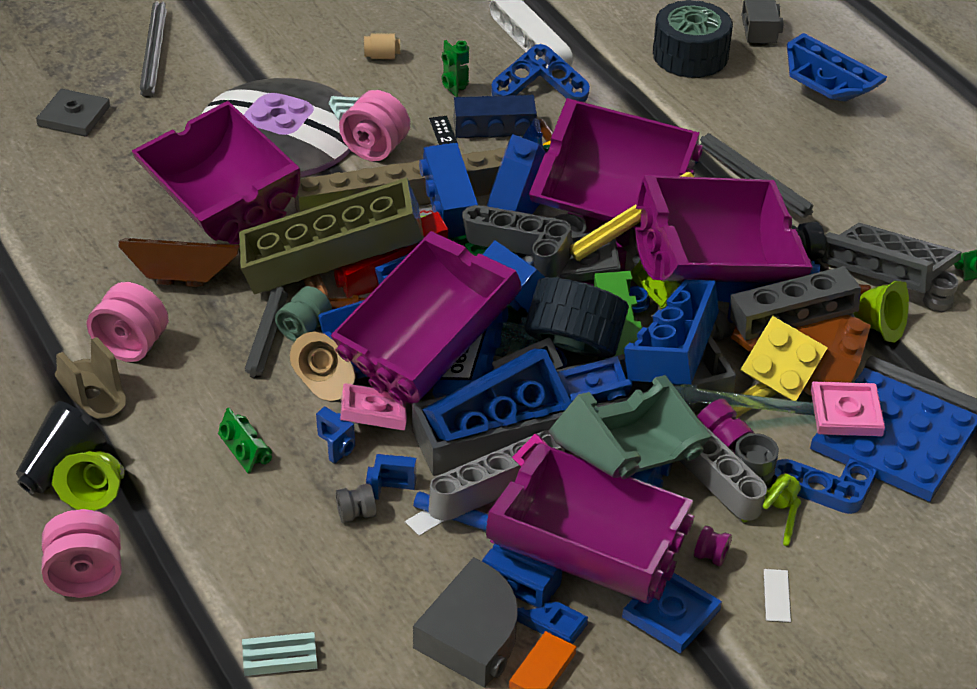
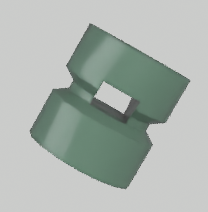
M306 286L292 298L291 302H287L277 311L275 322L281 333L295 342L301 335L314 332L317 327H320L319 314L332 310V306L326 295L319 289Z

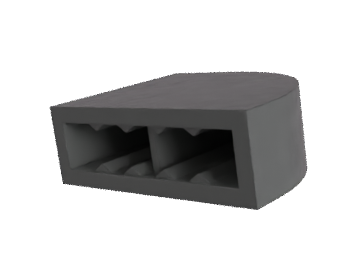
M473 557L413 625V649L485 688L493 677L498 678L503 673L515 645L517 602L510 584L493 567Z

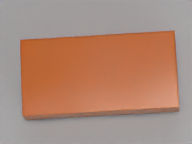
M545 631L509 680V689H552L576 655L577 646Z

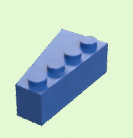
M685 279L667 299L666 308L658 310L652 316V324L648 328L643 327L637 333V341L629 343L624 348L628 379H631V381L652 382L655 377L666 375L674 385L692 384L719 313L716 281Z
M534 348L425 407L423 411L436 437L450 441L488 431V429L511 425L518 421L545 416L560 410L564 411L572 402L547 350Z

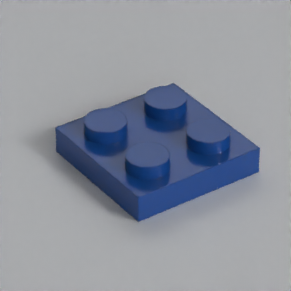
M673 573L671 580L666 582L660 600L653 599L651 603L646 604L633 598L623 608L622 618L681 654L721 610L722 601Z

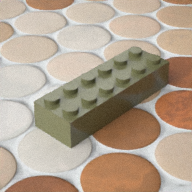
M406 177L240 231L241 270L254 295L422 241L424 235L419 205L408 178Z

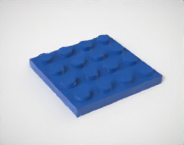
M864 368L854 383H874L877 385L885 426L884 435H823L817 432L811 441L810 449L846 465L851 458L858 461L857 464L870 470L874 468L877 470L875 478L931 502L977 430V415L881 375L878 372Z

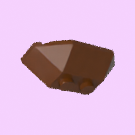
M124 238L119 240L118 245L146 278L156 279V283L162 285H172L174 280L186 281V286H204V282L213 279L240 254V245Z

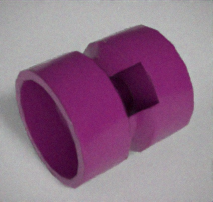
M722 398L709 404L697 415V418L734 454L736 442L739 438L746 434L754 433L745 421H741L739 418L736 419V411Z

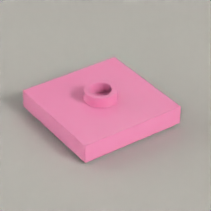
M812 382L811 394L818 434L884 435L885 426L876 384Z
M345 383L343 384L341 395L340 420L405 431L407 422L406 402L403 405L397 403L387 391L379 393L371 387Z

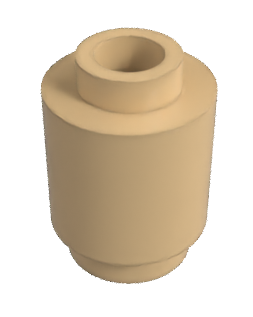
M371 33V36H364V57H371V59H395V54H400V39H395V33Z

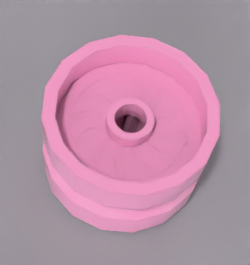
M369 90L342 115L339 129L344 143L353 153L369 161H381L388 157L396 145L400 144L410 130V118L404 106L391 94L381 90Z
M121 282L109 289L102 302L97 304L89 314L86 323L91 338L98 337L114 354L116 359L125 362H137L147 355L154 342L165 331L169 321L168 313L162 301L153 292L138 284Z
M87 509L67 511L51 519L45 525L42 533V577L44 583L56 593L76 598L96 596L111 589L118 582L122 573L121 540L117 523L111 517L99 511Z

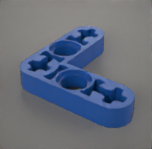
M537 44L493 80L491 88L492 96L517 95L537 77L541 76L565 98L585 102L589 95L590 86L586 79L551 48L543 44ZM536 55L539 57L544 55L545 61L542 58L536 60ZM521 68L526 69L529 75L525 78H520L516 76L515 71ZM560 69L566 73V76L558 79L553 77L552 72ZM508 85V91H499V86L505 88ZM573 87L576 90L582 88V93H580L579 91L573 93Z
M850 458L841 477L793 460L780 459L777 460L773 483L779 475L788 473V475L795 477L798 481H800V478H803V482H799L801 490L797 496L842 513L852 514L862 508L875 481L877 470L865 468L857 464L858 461ZM859 473L864 475L867 479L857 480L853 478L851 474ZM819 483L823 485L825 489L816 490L811 488L808 484Z

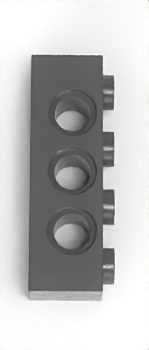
M845 266L732 294L730 319L744 340L747 341L760 337L772 316L793 328L858 312L861 286Z

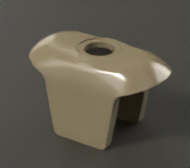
M98 337L91 339V359H81L72 362L64 352L56 354L57 371H55V377L70 398L86 414L95 419H105L117 414L124 408L126 396L121 386L116 358ZM97 389L100 391V394L96 398L87 399L85 390Z

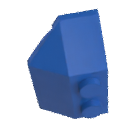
M805 33L787 43L789 77L830 99L848 101L870 92L887 79V76Z

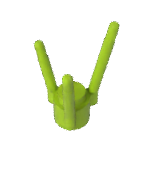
M788 474L779 475L772 487L767 488L763 503L764 509H768L771 505L780 509L790 508L784 533V546H789L797 509L801 504V500L797 497L801 490V485L795 477ZM741 519L743 523H746L748 521Z

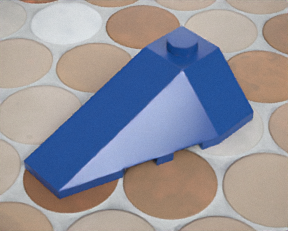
M514 134L511 135L486 206L526 214H533L540 204L532 202L529 193L546 153L538 143Z

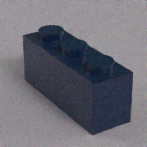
M534 95L454 97L453 119L456 138L509 137L512 134L516 136H536L537 111Z

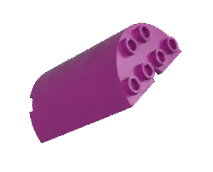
M566 98L551 137L549 150L543 157L530 190V200L538 204L608 222L637 204L638 193L644 175L680 177L686 172H691L694 176L695 161L699 162L703 151V145L699 144L700 132ZM641 222L630 229L635 230V227H641Z
M229 101L189 120L184 131L176 133L172 129L132 150L134 158L143 169L215 241L221 240L227 241L229 244H240V231L285 217L287 214L285 208L292 197L296 198L300 186V168Z
M644 175L636 204V209H641V227H635L640 260L645 271L652 279L661 281H684L687 279L716 282L779 283L810 274L812 269L811 260L806 254L801 237L796 229H791L792 217L788 213L782 194L779 192L774 180Z
M430 231L330 335L338 346L335 351L346 362L352 361L354 365L369 377L368 382L379 393L387 391L401 405L405 402L410 404L417 403L521 291L520 278L516 270L480 253L474 256L466 247Z
M539 443L518 471L515 482L511 481L490 509L487 519L486 537L491 539L490 542L649 604L653 599H661L666 582L670 581L677 564V561L673 560L675 553L678 554L684 537L689 534L695 518L694 515L689 514L693 500L632 477L626 479L621 477L613 478L579 457Z

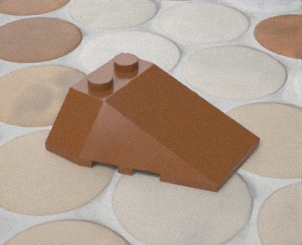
M843 315L795 328L828 347L803 391L812 396V382L851 383L859 367L871 325L859 318ZM736 326L731 336V339L749 352L752 351L760 338L745 341Z

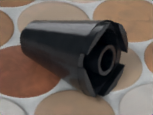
M62 401L56 402L49 409L16 471V475L19 478L17 481L18 485L30 494L34 492L42 494L52 487L54 469L66 456L88 451H101L107 442L104 433L93 421L87 425L80 418L83 412Z

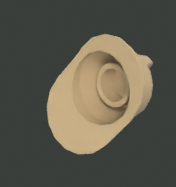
M316 331L308 332L298 337L293 343L290 351L291 366L308 388L320 399L327 401L340 400L343 384L354 385V366L351 361L346 362L337 354L335 349L338 346L329 336Z

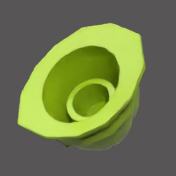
M893 281L889 285L878 286L864 292L860 296L859 311L854 312V317L870 324L871 329L880 332L884 341L895 343L904 333L909 312V294L906 282Z
M88 451L68 455L55 467L52 486L60 499L76 510L87 509L95 511L108 506L117 497L121 479L124 477V467L114 456L101 451Z

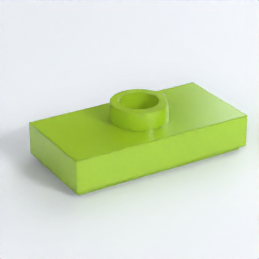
M641 260L631 271L632 280L639 287L644 288L648 295L662 309L666 308L667 299L681 285L679 281L652 279L645 271Z

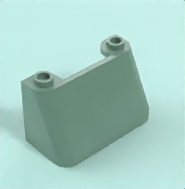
M666 375L655 377L652 381L654 385L648 392L643 394L640 389L635 390L627 401L597 407V401L590 392L578 394L549 430V434L556 444L613 478L621 477L622 479L629 478L636 472L683 459L691 461L704 451L702 446L711 437Z

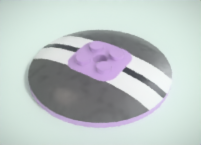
M271 78L248 82L222 93L210 102L203 111L205 113L229 101L300 168V177L324 171L340 162L351 152L340 134V120L337 119L329 105L331 96H345L335 89L317 82L296 78Z

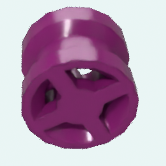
M705 525L698 537L694 557L698 559L708 558L712 560L714 565L721 567L728 554L732 535L726 532L722 534L716 533L712 527Z

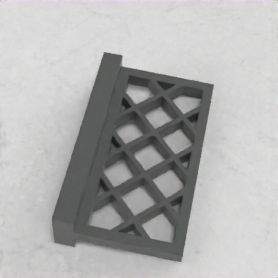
M857 223L840 235L831 232L825 234L826 250L822 262L836 267L845 266L849 271L889 283L893 281L906 282L907 288L926 293L931 289L933 278L961 260L962 251L863 223Z

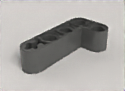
M482 205L470 206L463 211L465 233L469 243L489 247L496 240L511 252L532 255L535 268L545 277H558L572 256L570 252V246L573 244L572 231L567 221Z

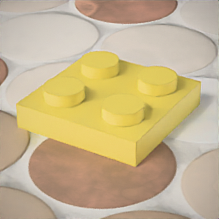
M772 316L740 371L795 403L828 347Z

